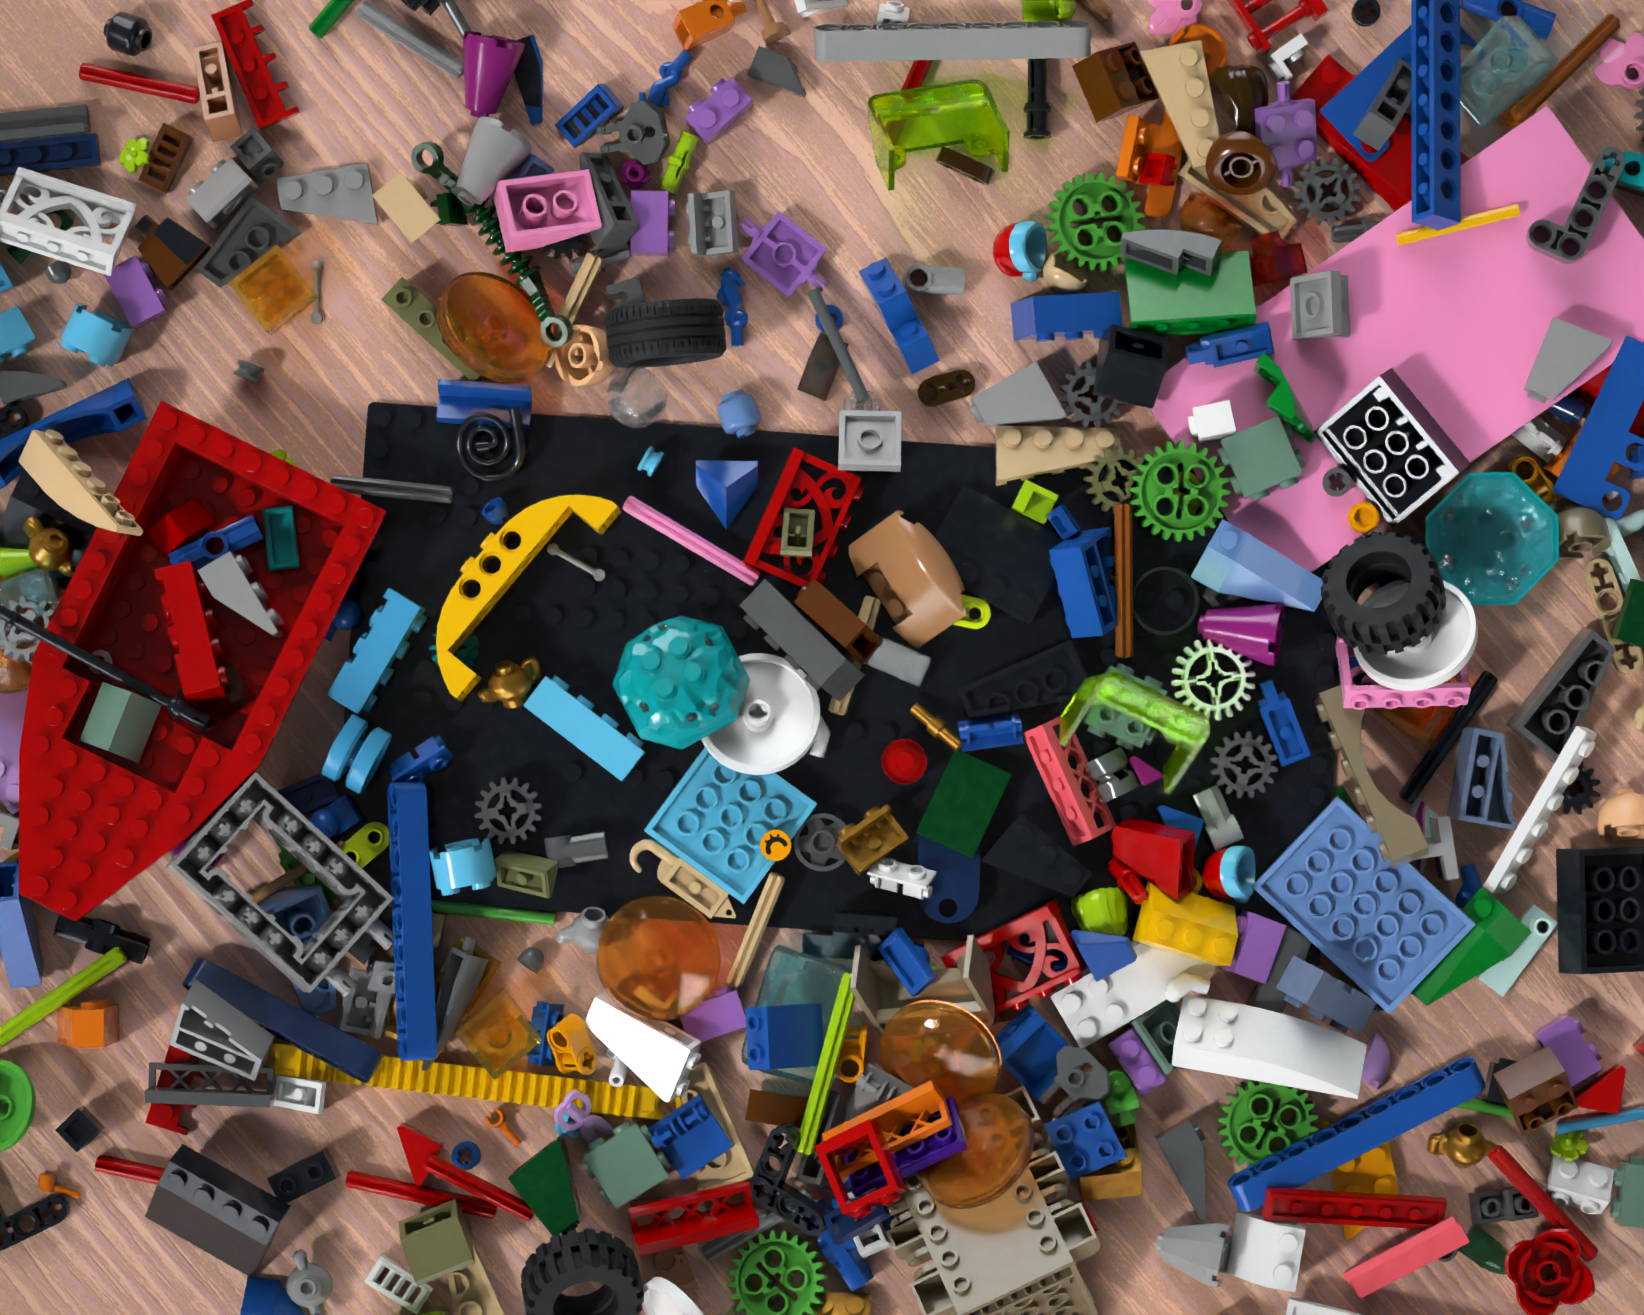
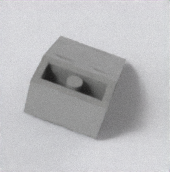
M229 551L197 570L215 599L271 635L278 638L285 635L281 629L285 626L284 621L277 610L269 609L265 601L269 600V596L260 583L258 584L257 581L253 582L250 574L254 571L247 559L242 557L241 554L236 555Z

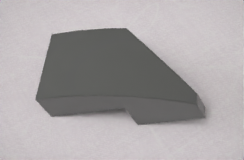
M759 46L747 75L753 79L777 86L781 90L803 98L806 96V91L802 87L797 75V68L790 61V58Z

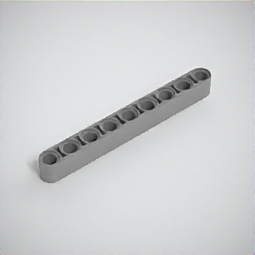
M1087 21L825 24L814 28L815 59L818 61L836 62L1083 58L1091 55V24Z

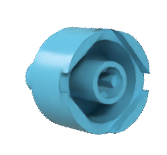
M76 303L62 332L61 338L63 340L60 345L75 353L81 351L90 354L88 360L97 365L112 367L113 364H117L133 329L125 328L127 324L102 311L95 309L93 313L86 311L87 305Z
M479 838L445 844L446 851L438 853L437 847L429 850L436 889L441 890L442 896L459 893L461 887L472 885V890L491 886L490 882L494 881L493 878L497 876L489 838H485L482 844H480Z

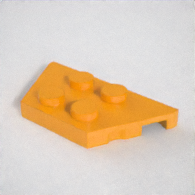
M1321 1121L1320 1127L1323 1129L1333 1123ZM1388 1141L1330 1171L1334 1191L1400 1195ZM1342 1225L1345 1239L1353 1238L1366 1226Z

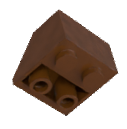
M1135 42L1098 51L1072 66L1096 123L1117 117L1159 98Z
M1549 1046L1493 1074L1499 1091L1522 1135L1538 1130L1546 1123L1565 1116L1570 1111L1578 1108L1567 1074Z

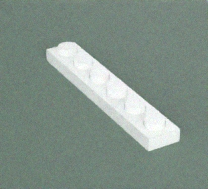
M1575 727L1483 885L1485 888L1493 893H1505L1514 886L1517 880L1516 873L1521 864H1525L1531 857L1533 852L1531 847L1535 840L1545 833L1548 827L1547 820L1552 811H1556L1562 804L1564 799L1563 792L1568 784H1572L1579 774L1578 767L1583 758L1588 757L1595 746L1594 739L1597 733L1586 727Z

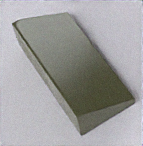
M506 850L495 859L498 887L549 899L552 897L558 871V861L513 850Z

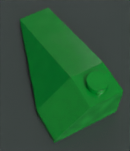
M1482 887L1462 909L1476 925L1410 992L1426 1006L1457 989L1473 977L1484 973L1500 961L1511 957L1531 934V931Z

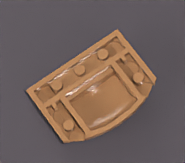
M897 510L847 547L857 577L862 574L876 596L881 600L883 606L896 623L893 629L914 647L919 648L969 613V606L963 609L961 592L965 589L946 551L919 522L913 525L901 518L900 516L904 512Z

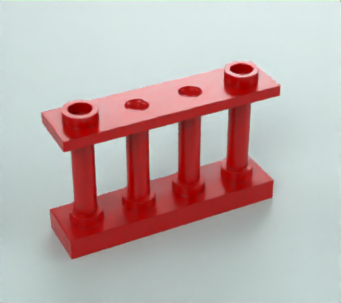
M1228 0L1249 32L1246 35L1248 42L1255 51L1260 49L1263 55L1271 49V45L1267 41L1268 39L1304 16L1307 18L1311 16L1316 22L1328 12V8L1323 0H1300L1297 7L1260 30L1250 14L1272 0H1249L1245 4L1241 0Z

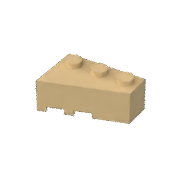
M400 171L372 195L411 243L441 220L425 201L428 195L411 174L406 178Z

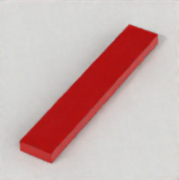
M1267 1187L1262 1217L1265 1221L1426 1229L1444 1220L1447 1201L1444 1197Z

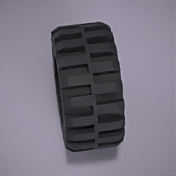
M1381 532L1371 533L1369 538L1364 539L1361 536L1354 539L1355 543L1351 546L1346 544L1339 550L1340 555L1338 557L1334 555L1329 561L1328 566L1330 570L1326 569L1322 577L1323 585L1321 587L1323 604L1337 636L1343 638L1344 643L1351 648L1358 646L1359 652L1370 654L1371 651H1376L1377 655H1387V651H1395V654L1403 652L1404 647L1409 645L1415 647L1420 644V638L1423 636L1429 637L1434 631L1433 624L1440 623L1443 617L1442 610L1446 607L1444 583L1434 556L1430 554L1429 549L1423 543L1417 544L1415 538L1404 535L1401 538L1400 534L1395 532H1388V535H1382ZM1399 579L1410 584L1405 595L1389 606L1369 608L1357 603L1363 591L1378 581Z
M575 1229L567 1231V1234L563 1236L557 1234L550 1238L549 1243L543 1242L535 1249L536 1254L532 1253L525 1262L526 1266L522 1269L521 1289L526 1315H639L642 1310L641 1305L644 1302V1291L635 1254L630 1247L626 1246L623 1240L616 1236L612 1238L610 1233L604 1231L595 1233L594 1229H584V1232H577ZM594 1281L604 1284L598 1290L583 1296L560 1294L566 1288L580 1282Z

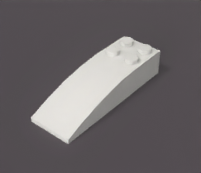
M1132 941L1130 943L1137 954L1135 962L1097 982L1089 968L1081 973L1082 979L1066 986L1065 982L1059 983L1055 986L1056 991L1049 995L1079 1047L1085 1048L1165 1001L1164 993L1167 989V984L1180 973H1189L1202 977L1217 966Z
M1186 994L1183 997L1174 1040L1172 1066L1358 1099L1367 1044L1339 1032L1282 1013L1245 1004Z

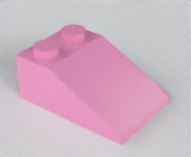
M589 169L500 180L497 183L493 197L506 253L537 249L602 227Z

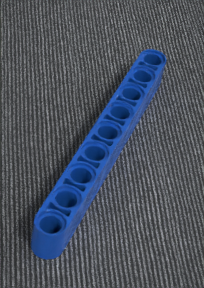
M392 782L388 787L387 798L391 896L394 898L392 900L398 1054L402 1061L433 1060L437 1053L427 792L423 782Z
M1473 1057L1460 1058L1237 1172L1228 1179L1227 1185L1240 1211L1248 1212L1264 1205L1267 1187L1296 1189L1479 1095L1486 1088L1485 1081Z

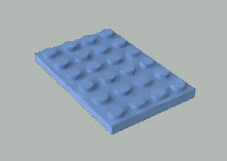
M1337 795L1252 885V888L1390 1014L1476 924L1410 862L1396 868H1392L1389 860L1384 862L1377 844L1381 843L1377 832L1372 834L1367 822Z

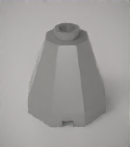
M1216 1222L1168 1227L1165 1233H1159L1156 1251L1161 1252L1160 1259L1204 1285L1220 1287L1223 1279H1218L1217 1276L1219 1272L1225 1273L1232 1236L1226 1235V1232L1232 1231V1224Z

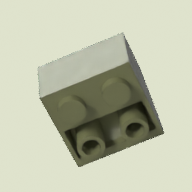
M456 1199L399 1221L400 1241L417 1286L433 1282L439 1277L457 1270H463L475 1263L471 1226Z

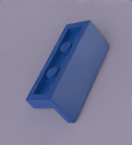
M446 379L438 380L437 422L462 424L466 418L475 413L487 412L499 417L507 428H512L508 408L520 406L524 429H530L533 402L531 386ZM486 419L476 420L470 424H486L488 426L498 427L495 423L488 421Z

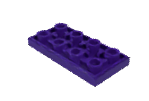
M953 1096L946 1098L953 1125L892 1154L902 1178L968 1148L958 1104ZM940 1110L931 1114L926 1122L932 1123L942 1118ZM913 1125L904 1127L899 1136L903 1137L909 1134ZM855 1151L846 1155V1164L854 1161L859 1152ZM879 1161L849 1175L852 1194L855 1197L875 1186L880 1189L888 1185Z

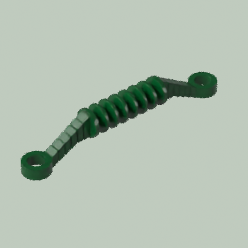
M432 141L416 145L411 154L414 168L423 174H430L447 190H450L449 192L461 202L460 204L464 208L462 213L465 217L475 214L470 224L472 227L479 224L483 225L478 232L479 236L490 234L485 244L486 246L498 245L492 252L494 256L504 253L505 256L500 261V265L512 264L507 272L509 276L519 273V277L514 283L517 287L522 286L530 296L531 302H533L541 324L540 335L542 340L551 347H560L568 343L573 335V326L565 316L555 315L553 308H551V302L549 301L548 294H546L547 291L539 273L542 270L540 265L529 268L528 265L533 260V256L529 255L522 258L521 255L525 250L506 253L501 228L499 227L498 217L492 218L493 213L496 211V206L484 207L489 197L482 204H474L473 206L460 201L455 190L458 176L456 177V174L443 164L444 153L441 147ZM425 149L433 156L431 166L427 165L423 160L422 154ZM553 323L558 324L562 330L560 339L555 338L551 332Z

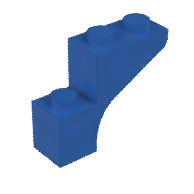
M887 258L874 262L860 270V276L912 375L940 361L927 331L915 312L906 289Z

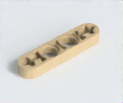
M1601 558L1593 559L1584 566L1583 577L1604 639L1613 647L1614 645L1625 644V642L1616 640L1610 635V627L1613 623L1617 622L1624 601L1614 570L1607 560ZM1594 564H1597L1599 568H1605L1606 573L1602 575L1603 583L1607 584L1610 582L1612 588H1604L1598 592L1595 591L1594 587L1601 585L1597 577H1591L1590 572L1594 570ZM1605 593H1611L1616 598V606L1611 611L1604 610L1600 605V598ZM1633 645L1625 647L1629 656L1634 655L1636 661L1631 663V669L1627 665H1621L1620 660L1624 658L1623 650H1615L1612 662L1617 671L1622 674H1633L1640 670L1643 664V656L1639 647Z

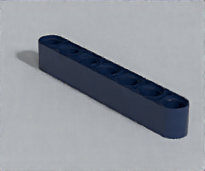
M198 957L182 983L183 987L189 990L194 980H198L275 1037L363 1083L368 1084L384 1057L374 1047L204 958Z

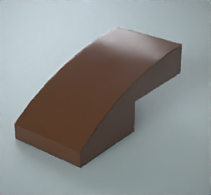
M750 1089L745 1120L778 1126L782 1123H791L800 1129L809 1098Z

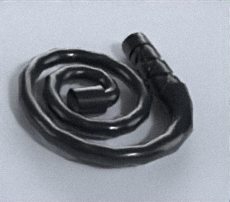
M520 406L508 408L515 443V457L510 467L499 474H484L470 465L464 453L463 438L466 429L476 420L486 419L495 423L504 436V447L497 457L492 459L481 458L475 453L473 448L474 437L480 431L488 432L492 437V441L489 442V439L476 441L477 453L490 452L492 448H495L499 441L498 434L494 428L486 424L476 425L469 431L466 439V450L470 458L479 465L493 466L505 459L511 448V436L507 426L499 417L487 412L475 413L466 418L461 424L456 439L457 453L462 466L473 477L485 482H499L513 476L523 466L528 442L524 434L525 430L522 423Z

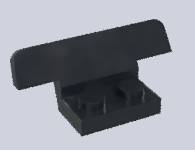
M834 910L833 935L802 933L803 952L813 957L853 960L855 946L861 945L871 961L884 959L877 947L894 930L896 931L897 915ZM913 942L914 945L924 948V942Z

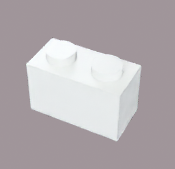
M1230 400L1192 408L1193 416L1188 417L1191 438L1198 437L1199 444L1236 434Z

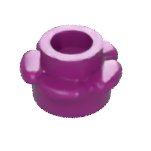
M637 159L635 161H626L622 165V172L620 173L622 183L629 185L631 189L637 190L642 188L650 180L651 174L647 170V164L643 165ZM637 171L638 176L634 177L632 173Z

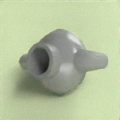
M588 907L574 919L570 926L559 931L556 941L560 944L574 941L585 953L596 954L608 946L611 941L625 940L628 936L629 922L624 918L614 917L609 919L601 908Z
M299 1249L293 1254V1260L297 1267L288 1277L286 1283L287 1294L298 1306L308 1308L311 1315H324L323 1303L331 1294L333 1288L332 1277L322 1266L308 1263L306 1251Z

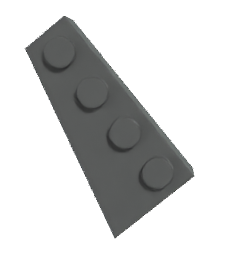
M766 579L739 605L747 613L743 618L756 631L761 627L767 633L764 639L776 651L781 647L787 653L784 659L796 671L801 667L807 673L804 679L816 691L822 687L840 702L865 676L858 667L846 659V656L825 638L824 634Z
M1582 627L1506 725L1555 763L1575 727L1579 726L1585 712L1588 711L1592 703L1591 698L1596 687L1600 685L1616 648L1594 630Z

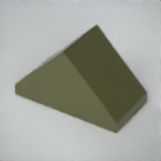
M784 508L781 556L812 558L815 510Z

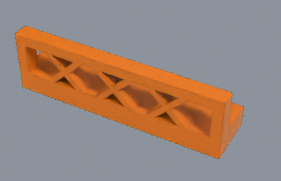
M930 1080L822 1133L823 1141L870 1119L879 1123L893 1154L953 1124L945 1096L934 1082ZM940 1110L942 1118L932 1123L926 1122L931 1114ZM913 1125L909 1134L903 1137L899 1136L904 1127ZM870 1140L835 1156L837 1170L842 1178L878 1161L874 1150L871 1149ZM855 1151L859 1152L854 1161L845 1164L844 1156Z

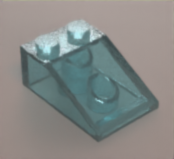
M1502 16L1460 64V103L1481 127H1486L1538 84L1559 59L1520 16Z

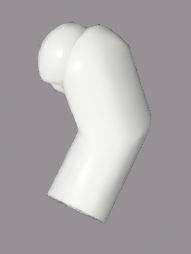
M820 716L819 730L809 754L824 758L830 738V729L822 716Z
M1180 973L1167 984L1164 995L1168 1001L1178 1002L1181 997L1191 990L1207 994L1210 988V980L1189 973Z
M608 1048L606 1057L615 1060L609 1076V1083L614 1087H620L624 1083L628 1066Z

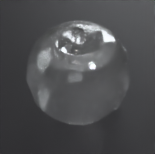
M628 367L618 372L608 384L606 402L610 414L619 423L631 428L646 427L654 423L665 411L667 393L662 382L650 370L644 367Z

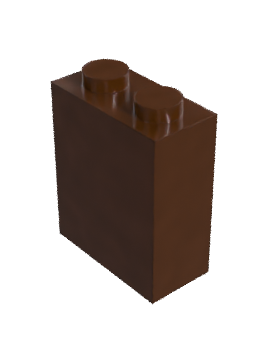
M816 579L810 584H806L799 591L798 598L794 603L862 665L882 645L883 641Z

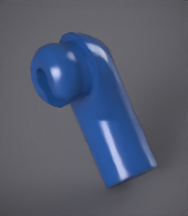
M1474 862L1459 867L1464 883L1455 896V903L1462 909L1482 887Z

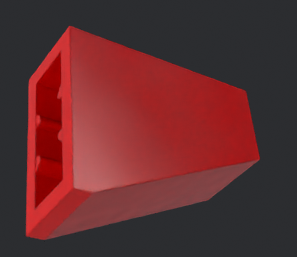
M1128 817L1114 825L1111 840L1115 857L1173 899L1178 900L1192 891L1195 832Z

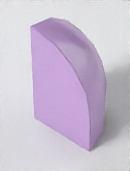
M1375 1031L1366 1048L1361 1080L1380 1089L1391 1065V1053L1385 1039Z

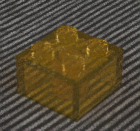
M278 245L274 246L228 282L256 320L270 335L319 298Z

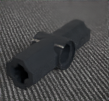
M61 914L57 919L53 934L59 938L85 945L84 948L103 955L115 947H120L125 953L127 960L141 965L147 957L152 940L146 936L120 929L121 926L103 919H91L84 916L75 922Z

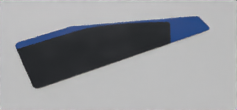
M530 35L517 40L524 43L525 46L514 74L532 125L542 122V58L534 35Z

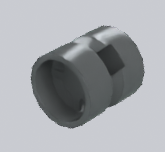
M1122 746L1085 763L1092 778L1100 782L1097 788L1104 803L1140 786L1134 770L1127 769L1126 767L1129 760Z

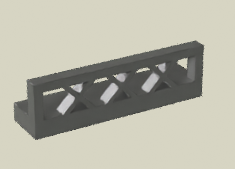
M86 104L0 113V143L91 134L89 112Z
M150 1062L148 1088L145 1090V1103L270 1108L274 1102L275 1067L262 1066L259 1074H267V1091H254L246 1082L248 1078L245 1077L243 1079L239 1074L215 1064ZM156 1069L169 1070L177 1080L169 1088L156 1087ZM176 1070H183L186 1072L182 1076H180ZM191 1071H200L208 1082L200 1089H193L184 1078ZM207 1071H208V1072H218V1073H216L213 1077H211V1076L207 1073ZM223 1072H231L239 1083L232 1090H223L215 1079ZM180 1082L185 1088L174 1087ZM210 1084H212L216 1089H205V1088H206L207 1086H209ZM241 1085H243L247 1089V1091L237 1089Z

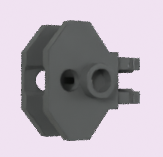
M650 99L632 103L624 119L618 121L617 124L596 127L597 135H607L618 131L621 142L604 144L600 147L601 154L622 150V153L630 152L643 165L660 161L670 144L665 114ZM650 127L655 129V135L651 134Z
M1064 1046L1056 1054L1058 1075L1054 1078L1055 1082L1042 1094L1039 1100L1046 1104L1063 1088L1069 1096L1056 1106L1053 1114L1057 1118L1061 1117L1075 1102L1079 1104L1083 1099L1103 1102L1112 1093L1110 1073L1085 1048ZM1092 1065V1071L1089 1074H1085V1067Z

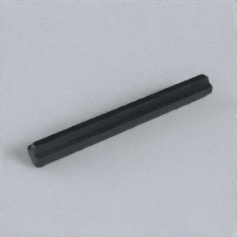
M1488 671L1481 673L1471 688L1468 704L1460 705L1400 790L1399 796L1410 804L1415 802L1460 737L1463 728L1467 727L1496 685L1498 679Z

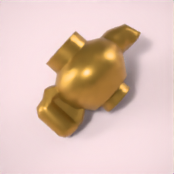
M29 517L23 529L31 539L28 550L33 563L44 570H58L62 574L72 577L77 567L71 561L73 544L69 535L56 528L44 529L36 517Z
M536 656L528 657L520 665L513 663L512 660H504L497 663L496 669L488 680V688L480 690L477 694L482 702L500 700L505 708L522 706L527 701L526 694L531 689V685L542 676L539 659Z
M1461 1122L1449 1133L1430 1134L1427 1151L1433 1155L1446 1154L1456 1167L1468 1168L1479 1163L1485 1156H1489L1491 1149L1498 1145L1486 1140L1476 1124Z

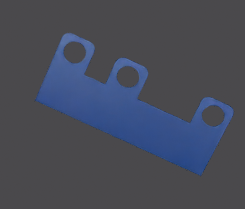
M1411 25L1319 111L1360 155L1369 162L1375 161L1389 148V140L1387 139L1379 151L1368 153L1362 148L1361 140L1354 136L1353 133L1397 61L1401 58L1411 65ZM1460 26V45L1468 44L1475 50V58L1472 62L1462 63L1460 61V70L1469 72L1483 59L1484 51Z
M1629 336L1625 337L1552 490L1553 493L1614 520L1622 517L1631 498L1628 490L1605 480L1614 461L1635 471L1644 470V458L1638 463H1633L1625 455L1626 448L1632 443H1640L1644 447L1643 438L1628 432L1644 400V343ZM1615 491L1622 497V505L1616 511H1608L1603 507L1602 499L1607 492Z

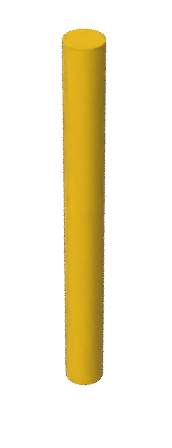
M1513 204L1461 217V223L1441 230L1425 226L1395 234L1398 246L1517 217L1520 216L1518 204Z

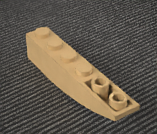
M50 429L46 430V432L32 430L18 462L50 498L77 518L94 526L118 533L142 535L143 530L134 521L135 517L120 505V500L105 488V483L97 479L91 472V467L82 462L77 456L78 453L67 445L60 433Z

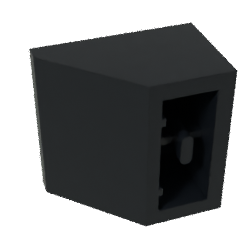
M1111 324L1099 341L1093 394L1152 409L1167 368L1170 338Z

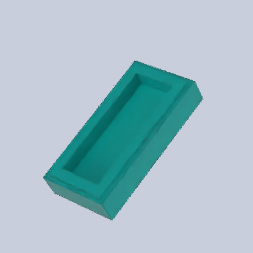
M295 507L262 509L269 571L301 568Z

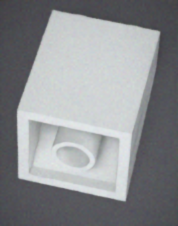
M1236 1212L1226 1273L1263 1287L1295 1292L1306 1230L1298 1222L1265 1221L1260 1215Z

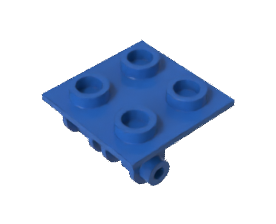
M700 1094L649 1127L653 1134L651 1138L656 1148L661 1147L683 1180L734 1146Z
M1090 1100L1082 1105L1083 1108L1044 1124L1071 1180L1127 1157L1100 1101L1094 1103L1093 1100Z

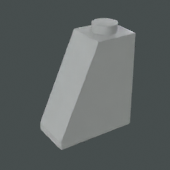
M1553 317L1523 390L1529 392L1527 397L1541 403H1545L1547 399L1553 401L1610 347L1612 340Z
M1037 362L1030 364L975 395L970 400L973 405L968 407L976 423L978 424L982 421L985 427L1060 421L1067 416Z

